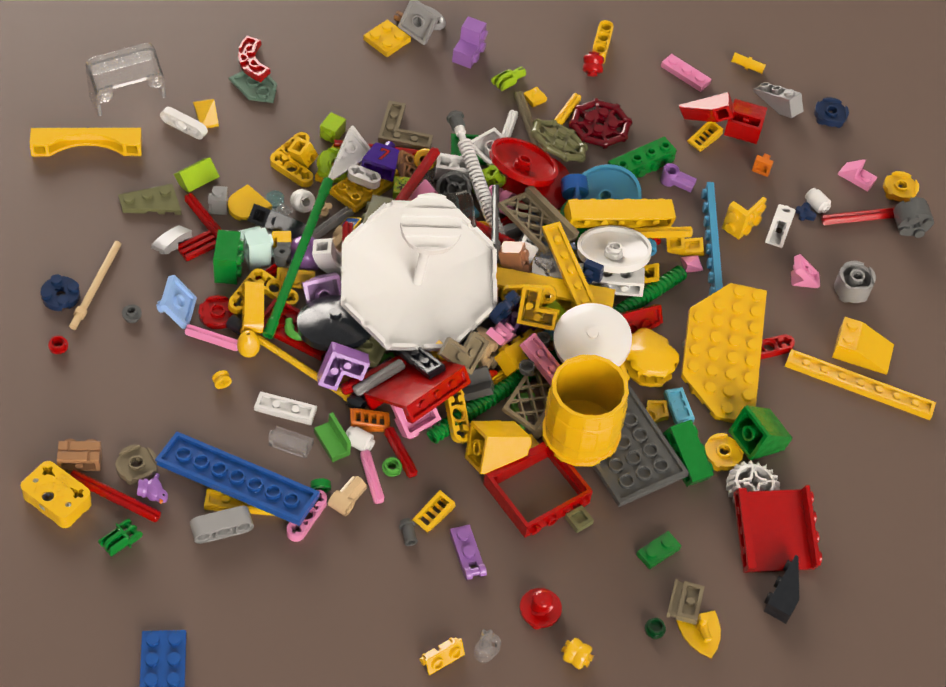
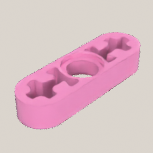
M317 490L320 491L319 498H321V501H318L315 504V508L312 507L310 513L313 515L312 518L304 519L301 523L300 532L292 533V530H296L298 525L291 522L288 523V539L298 542L306 536L327 505V495L324 491Z

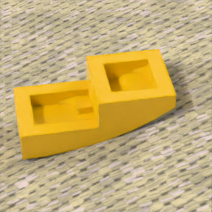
M703 237L689 239L666 238L667 252L683 256H704Z

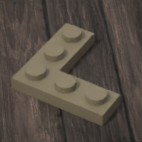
M389 101L378 136V143L385 144L387 141H391L398 147L417 150L430 149L433 135L400 129L406 104Z

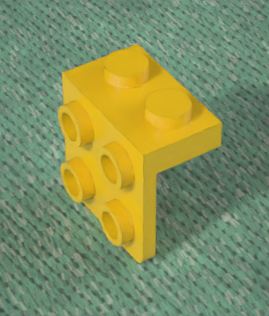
M762 197L749 210L733 201L728 207L722 229L738 240L744 235L747 236L752 227L759 225L761 222V214L766 209L765 203L767 199Z

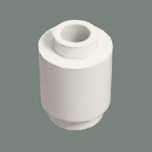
M812 188L806 193V202L817 213H826L830 209L831 200L819 189Z
M350 426L346 431L352 447L360 451H371L375 444V440H373L374 435L357 426Z

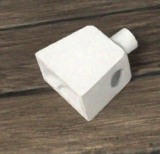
M781 204L778 205L765 243L780 248L783 247L796 211L795 209ZM776 228H781L782 233H777Z

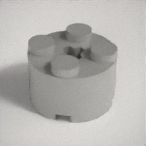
M846 262L839 270L834 283V289L839 299L844 303L867 301L876 281L875 272L871 267L867 268L864 266L863 262Z

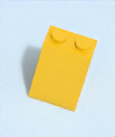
M471 421L465 459L480 474H486L528 456L532 443L531 436L515 421Z

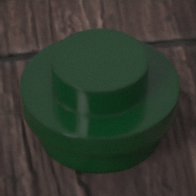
M652 618L645 624L644 629L649 637L659 639L664 636L666 626L661 619Z

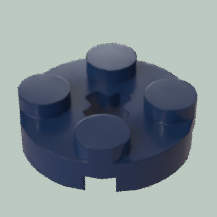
M826 97L816 103L814 115L817 118L816 122L818 124L840 128L848 118L849 109L847 106L844 107L839 99Z
M52 275L41 287L40 293L44 305L54 311H62V308L67 307L70 309L80 299L78 282L66 276ZM63 291L65 294L58 296L57 292Z
M514 290L509 292L505 296L506 299L499 302L490 313L488 319L495 325L502 322L503 319L506 320L513 312L511 308L513 306L516 307L520 303L521 296Z

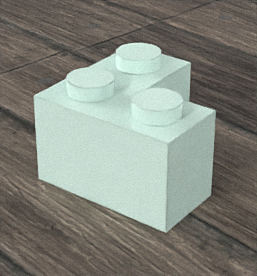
M260 226L240 230L241 239L244 240L243 251L245 252V259L249 270L270 266L271 257H274L271 247L274 245L272 235H268L266 228H261Z

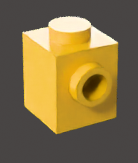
M297 137L287 149L292 159L305 168H309L318 157L311 142Z

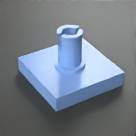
M175 275L168 276L162 299L157 301V310L160 313L165 312L182 329H185L190 324L197 297Z

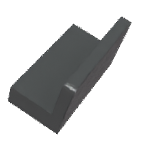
M488 366L475 368L472 375H469L471 383L462 389L465 402L493 395L494 383Z

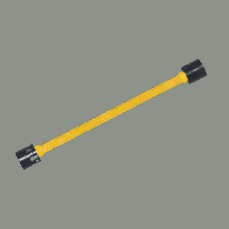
M233 314L228 319L226 327L240 335L242 333V319ZM257 334L260 345L318 382V373ZM338 387L337 391L331 390L341 396L350 408L364 409L367 405L366 399L356 395L354 392L344 395L340 387Z

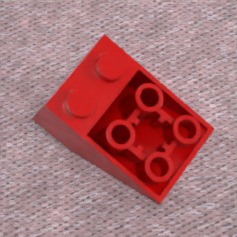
M735 99L733 103L734 118L728 119L724 135L757 144L767 107Z

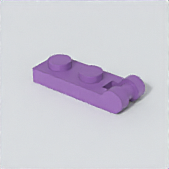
M470 524L451 528L449 533L465 580L473 579V576L478 575L480 577L486 576V567L479 553Z

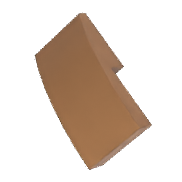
M401 150L397 163L399 176L411 177L417 169L414 164V155Z

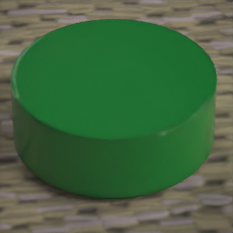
M324 478L314 479L310 482V488L328 493L331 490V481Z

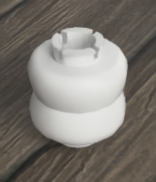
M299 189L291 195L290 203L296 211L306 213L312 210L315 197L310 191Z

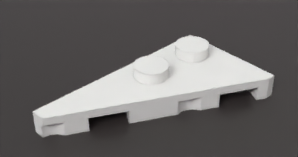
M354 126L348 129L328 175V178L332 180L347 172L350 166L362 162V158L370 150V146Z

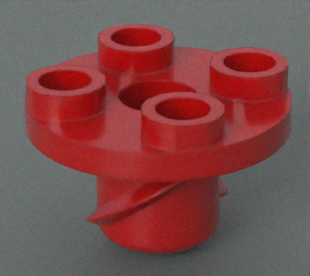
M534 588L523 595L519 609L522 618L532 628L541 629L550 627L559 620L562 604L554 592L545 588Z

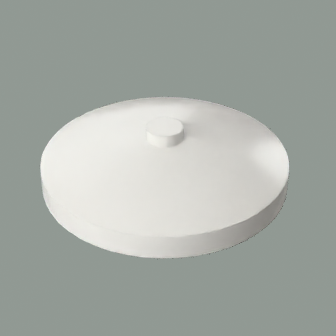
M605 225L591 228L582 233L577 242L579 258L583 262L589 259L604 265L603 272H633L644 267L651 258L652 246L647 237L636 230L623 226Z
M588 303L575 306L561 316L554 329L553 343L555 352L562 363L579 355H597L609 359L619 367L630 353L632 334L628 322L618 311L606 305Z

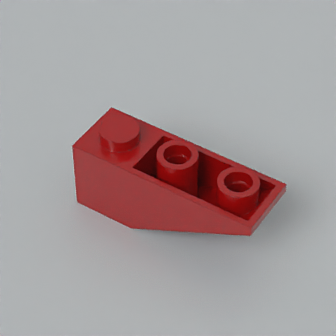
M729 92L679 105L683 118L686 120L721 122L734 118V105Z

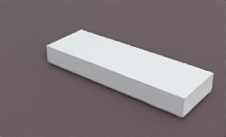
M260 391L254 411L312 425L317 406Z

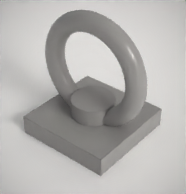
M410 0L397 27L425 45L433 30L445 28L446 20L437 10L422 4L418 0Z

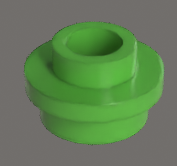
M389 457L383 462L382 471L387 476L395 477L401 473L402 464L397 458Z

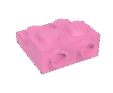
M391 405L396 416L394 419L401 436L405 438H415L420 434V431L429 427L432 428V425L441 420L437 409L434 408L412 424L407 422L402 408Z

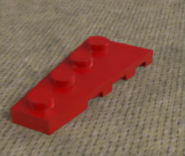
M654 304L620 313L628 322L631 333L636 332L640 328L652 330L663 323L661 304Z

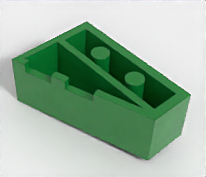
M691 420L671 426L662 433L689 472L688 477L682 479L686 487L708 480L714 475L713 466L705 454V446L700 442L697 427L693 425Z

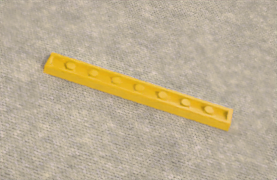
M790 350L785 364L787 368L928 420L932 418L936 402L796 350Z

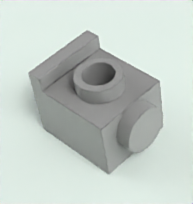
M213 186L212 193L208 195L209 214L227 215L228 187Z

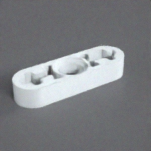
M166 107L160 113V117L165 123L200 140L208 133L203 123L172 107Z

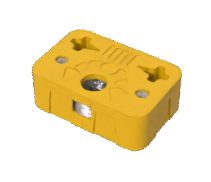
M44 461L20 485L24 500L62 528L70 527L92 506L90 490L52 461Z

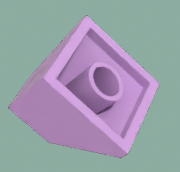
M335 272L315 276L302 282L306 304L319 297L341 295L340 276Z

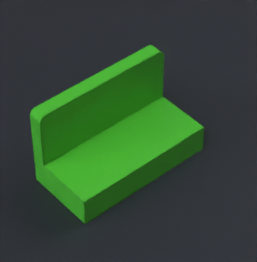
M332 412L329 414V422L315 427L314 433L331 461L335 462L350 455L351 441Z

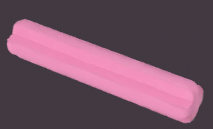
M188 324L185 328V334L238 351L237 339Z
M369 450L361 451L360 459L373 502L375 504L383 503L384 494L371 452Z

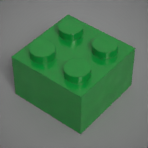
M218 230L213 257L214 283L237 285L238 277H242L241 264L244 263L245 252L243 251L244 240L241 239V232Z

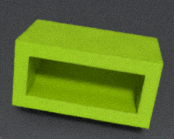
M210 157L204 158L174 173L177 182L186 192H191L220 177Z

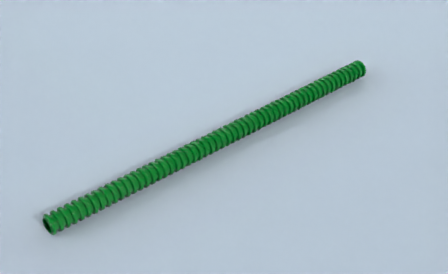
M680 265L675 266L660 276L659 281L646 285L643 290V297L630 296L614 306L613 309L622 313L644 307L678 283L684 281L687 278L685 269ZM555 350L550 351L557 362H561ZM519 369L495 384L493 395L473 399L466 403L469 422L513 393L524 376L519 372ZM528 376L529 382L536 378V376ZM458 409L453 412V416L456 419H461L462 414ZM447 416L432 425V428L429 427L427 429L429 439L435 444L450 434Z

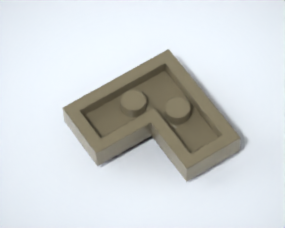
M475 331L469 334L463 346L451 337H448L438 355L448 362L464 365L468 375H472L489 341Z

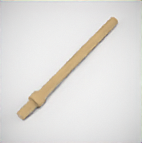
M119 241L113 243L81 305L76 308L74 318L69 325L71 329L76 330L80 321L85 318L89 304L121 247Z

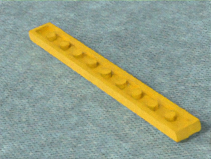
M560 221L542 226V232L574 305L596 303ZM622 364L619 366V368H621L625 377L629 381L630 377L627 373L624 364Z

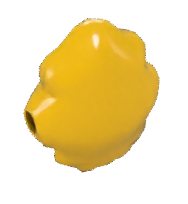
M640 328L636 332L631 333L630 353L623 364L629 377L639 385L662 387L672 379L671 373L678 366L679 354L669 345L667 338L651 329Z

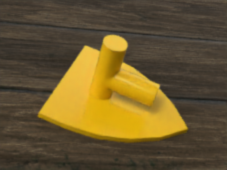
M715 610L700 613L696 625L676 620L678 628L688 644L700 654L712 658L718 649L721 638V628Z

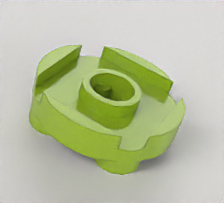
M329 148L318 156L317 173L320 177H328L332 163L335 161L340 149ZM348 171L333 180L334 183H339L345 179Z

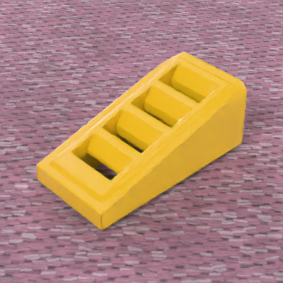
M706 122L687 142L701 152L723 134V128L716 122ZM697 140V141L700 142L702 145H698V144H697L696 142H694V141Z
M439 490L412 520L429 533L456 507L455 502ZM441 501L445 505V508L440 506L438 502ZM434 506L441 511L439 514L432 509ZM430 512L435 516V518L432 519L426 513ZM424 517L430 524L426 525L421 518Z

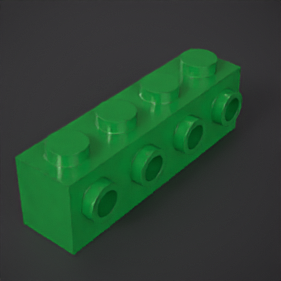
M664 136L608 161V164L624 167L632 172L636 178H641L647 173L657 171L668 163H673L677 150Z

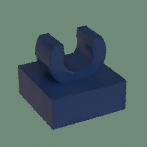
M587 259L583 266V274L587 283L590 285L593 281L600 283L603 279L604 265Z

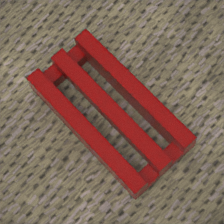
M208 230L179 244L177 250L188 262L214 249L216 240Z

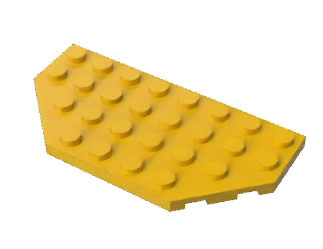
M730 283L689 309L681 378L691 386L695 396L702 404L704 403L711 411V416L716 420L734 423L744 406L756 407L767 290Z

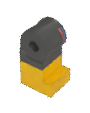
M272 231L275 264L278 267H287L291 264V231Z

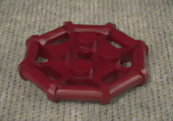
M594 98L593 101L582 105L577 104L569 121V127L576 131L575 133L583 143L601 146L603 149H607L608 146L619 142H625L628 139L627 135L632 125V119L627 117L618 103L612 104L600 101L598 98ZM594 107V110H592V111H589V112H586V111H585V110H588V109H591V108ZM617 114L621 120H617L614 115ZM579 116H581L582 118H584V120H583V121H578ZM623 127L621 132L617 131V128Z

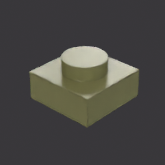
M582 505L565 515L566 521L576 533L591 526L594 522V519Z

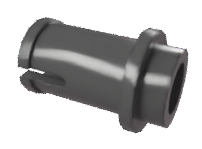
M411 518L402 519L399 525L406 546H413L418 542L414 530L415 522Z

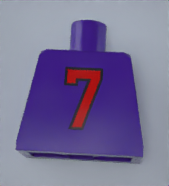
M387 141L385 145L377 142L362 158L361 166L379 173L382 179L393 182L399 150L395 148V144L391 141Z

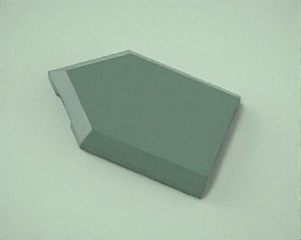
M244 71L229 77V80L248 100L274 103L277 83L269 75L262 82L252 79Z

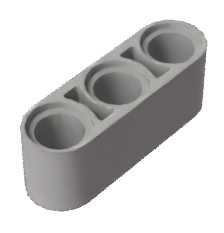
M238 506L197 516L190 521L194 541L198 544L243 534L254 528L247 506Z

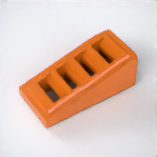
M350 408V426H357L367 432H384L386 428L390 427L389 413ZM372 419H376V424L372 423ZM380 419H384V425L380 424Z

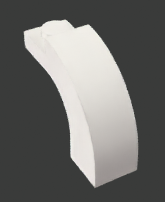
M332 238L313 240L312 255L315 263L324 272H335L341 278V252L335 248Z

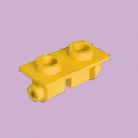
M449 638V640L438 645L439 651L433 648L427 653L422 654L419 660L423 666L426 665L429 676L465 655L461 638Z

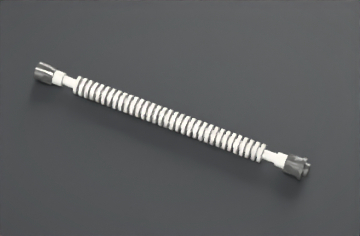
M454 110L449 113L446 119L452 131H455L456 136L459 137L460 141L457 145L484 219L491 228L492 196L471 139L465 136L466 130L464 126L466 125L463 120V112ZM499 218V232L506 235Z

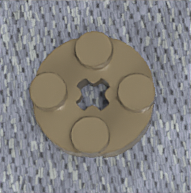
M141 445L125 447L119 453L115 463L117 474L129 485L138 484L139 479H151L157 473L156 454L152 449L148 447L146 449L141 447ZM134 461L142 463L139 467H133Z

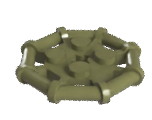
M537 118L533 121L530 135L541 145L544 152L555 155L565 163L568 161L582 163L586 160L585 154L588 146L575 134L576 131L574 129H568L557 123L555 119L541 120Z

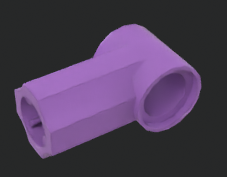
M668 163L664 166L660 177V182L664 186L671 187L675 185L690 193L697 181L696 178L680 172L679 167L673 163Z

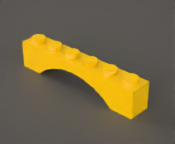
M31 128V156H52L67 148L86 145L108 148L123 156H142L141 128Z

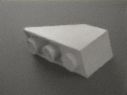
M763 82L760 86L753 89L760 98L780 115L793 118L804 111L802 94L800 92L772 85L768 82Z

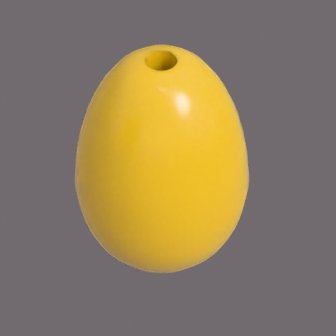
M251 330L242 332L237 341V349L243 357H254L260 350V340L257 334Z

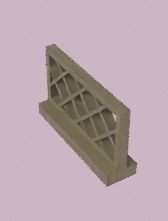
M529 186L526 192L498 203V208L544 254L551 252L549 246L546 247L541 242H547L545 236L542 235L543 223L548 225L560 221L570 244L576 242L580 233L534 186ZM507 205L515 207V210L509 209ZM518 208L528 210V213L520 212ZM517 217L525 218L527 222L520 221ZM530 220L537 221L540 223L539 225L530 223ZM529 229L537 230L539 234L532 233Z
M535 366L534 374L531 376H536L538 384L530 385L528 376L524 375L501 411L530 430L534 438L538 440L542 436V422L545 417L548 397L545 394L544 388L551 386L549 383L542 384L540 377L542 374ZM539 388L541 397H533L531 389ZM527 389L529 398L521 399L519 390ZM535 401H543L545 409L537 410ZM530 402L532 411H524L522 403ZM518 403L520 412L512 411L508 408L509 405ZM526 415H534L536 423L532 425L528 422Z

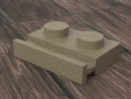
M675 579L666 617H675V620L696 625L705 586L687 581L683 583Z

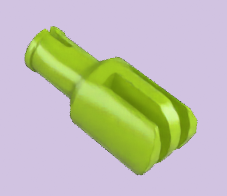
M522 66L513 71L508 69L492 77L491 82L502 92L515 85L519 78L526 76V70Z

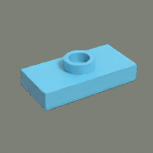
M683 387L664 390L663 394L665 400H667V405L675 425L689 420L693 423L695 418Z

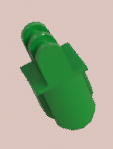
M126 519L119 525L116 523V528L98 540L100 546L104 547L110 557L127 546L131 548V545L142 537L143 533L137 531V526L132 525L130 519Z

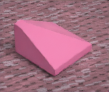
M698 255L680 258L686 273L703 271Z

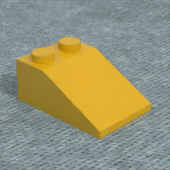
M844 317L838 332L832 358L887 375L894 344L865 323Z

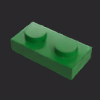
M667 531L638 550L636 555L650 570L679 551L682 545Z

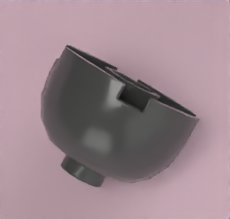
M450 171L439 177L435 190L438 194L445 195L446 199L458 207L469 200L472 186L465 174Z

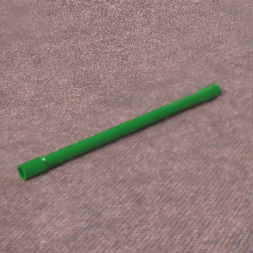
M324 177L318 196L270 318L267 320L262 335L265 338L273 339L285 303L326 198L329 196L334 183L331 178Z

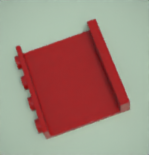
M436 358L445 365L446 370L428 379L408 363L405 365V369L364 393L370 410L376 409L383 403L402 408L407 422L413 424L471 383L467 369L464 365Z
M805 485L802 489L748 492L747 488H738L733 493L743 573L783 571L787 561H792L795 555L799 557V570H812L821 565L822 553L818 548L820 537L815 526L817 515L813 511L814 494L810 490V485Z

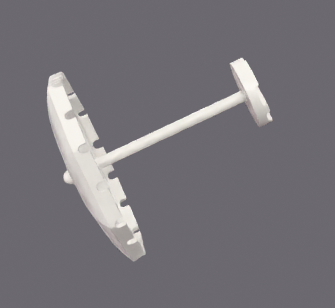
M431 192L420 194L412 201L392 200L390 203H384L368 217L364 224L361 223L342 243L341 306L386 350L414 351L419 350L418 348L421 347L426 351H439L448 337H451L460 344L489 317L490 313L497 306V249L494 247L493 242L477 226L474 228L471 225V221L453 202L446 199L445 195ZM440 340L443 344H436V342Z

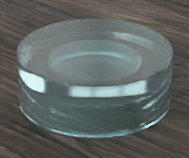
M270 191L266 195V200L272 204V208H280L284 204V195L280 191Z

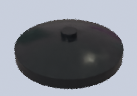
M328 295L316 298L307 303L300 310L297 317V330L301 339L309 346L327 352L332 341L355 349L366 343L371 337L341 306V295Z

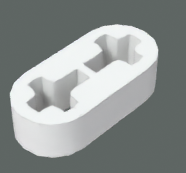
M352 165L348 169L347 177L351 182L369 189H376L380 186L381 176L379 173L360 165Z

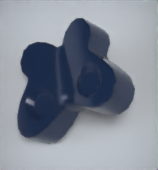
M808 202L803 203L802 206H797L795 209V213L800 214V221L805 219L814 221L817 214L810 210L811 205Z

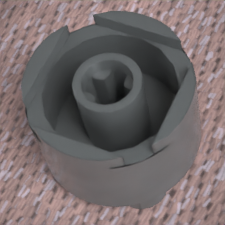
M913 197L906 203L902 201L893 210L899 234L902 236L920 238L934 225L930 207L924 198Z

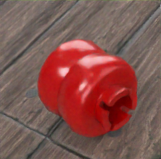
M591 51L589 54L584 55L582 70L587 73V76L598 77L597 74L603 72L604 57L599 55V52Z

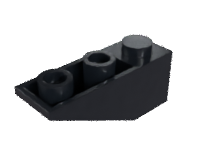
M257 204L253 205L248 218L249 222L272 231H291L293 239L302 236L306 223Z
M795 555L792 561H787L783 568L784 576H778L773 585L776 588L774 593L769 592L764 601L767 604L764 612L785 624L799 602V557Z

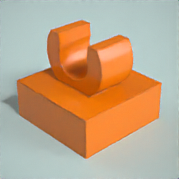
M764 153L763 157L757 155L752 171L768 177L774 162L770 160L771 155Z

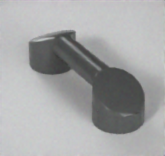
M538 332L536 335L548 349L550 346V335L547 332ZM530 359L522 360L519 364V372L526 376L534 374V362Z

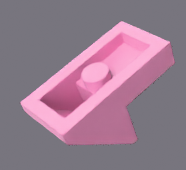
M865 159L847 162L838 172V175L868 192L878 177L863 169Z
M801 254L794 256L791 284L793 286L819 288V272Z

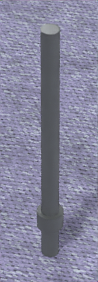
M493 185L491 241L497 249L498 260L501 247L499 241V185Z

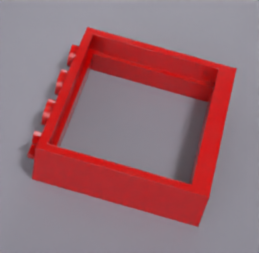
M544 442L529 449L528 456L486 473L483 482L484 486L524 538L537 534L547 525L555 524L559 518L581 505L583 507L587 506L591 501L593 490L574 466L560 461ZM548 457L578 495L536 519L527 522L498 484Z

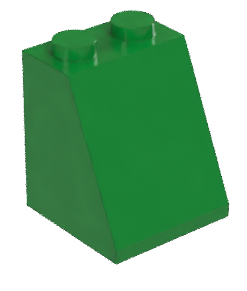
M744 406L728 430L750 460L783 451L792 440V436L769 408Z

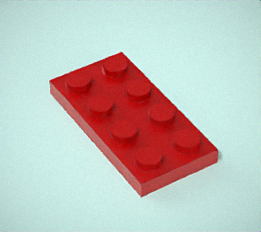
M277 298L264 311L263 330L267 320L270 318ZM285 303L274 338L321 361L326 355V351L315 349L303 340H294L286 335L284 328L286 318L293 319L294 330L298 333L297 317L300 309Z

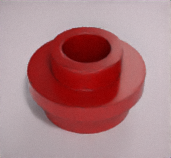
M60 335L52 337L48 343L49 350L53 354H62L67 351L69 346L68 341Z

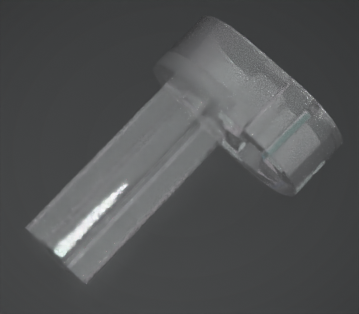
M491 629L489 631L482 630L480 641L475 645L474 656L476 660L485 663L497 655L501 647L500 637L493 634Z

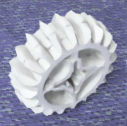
M751 460L748 464L743 461L740 465L736 464L734 469L730 470L729 476L726 479V490L729 491L728 497H733L732 501L735 503L733 493L738 488H747V492L780 490V482L777 481L778 475H773V469H767V464L761 466L759 461L756 464H753Z

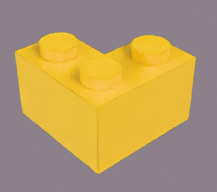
M525 284L523 285L516 323L554 331L561 310L542 306L545 287Z

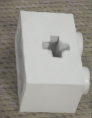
M440 153L437 158L434 180H438L444 173L450 171L463 173L470 180L462 156Z

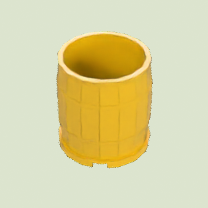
M579 355L567 359L556 369L546 401L545 417L542 422V437L546 446L554 452V456L560 461L573 466H594L600 464L601 460L611 457L616 452L621 440V430L628 408L627 400L629 395L628 380L621 368L609 359L597 355Z

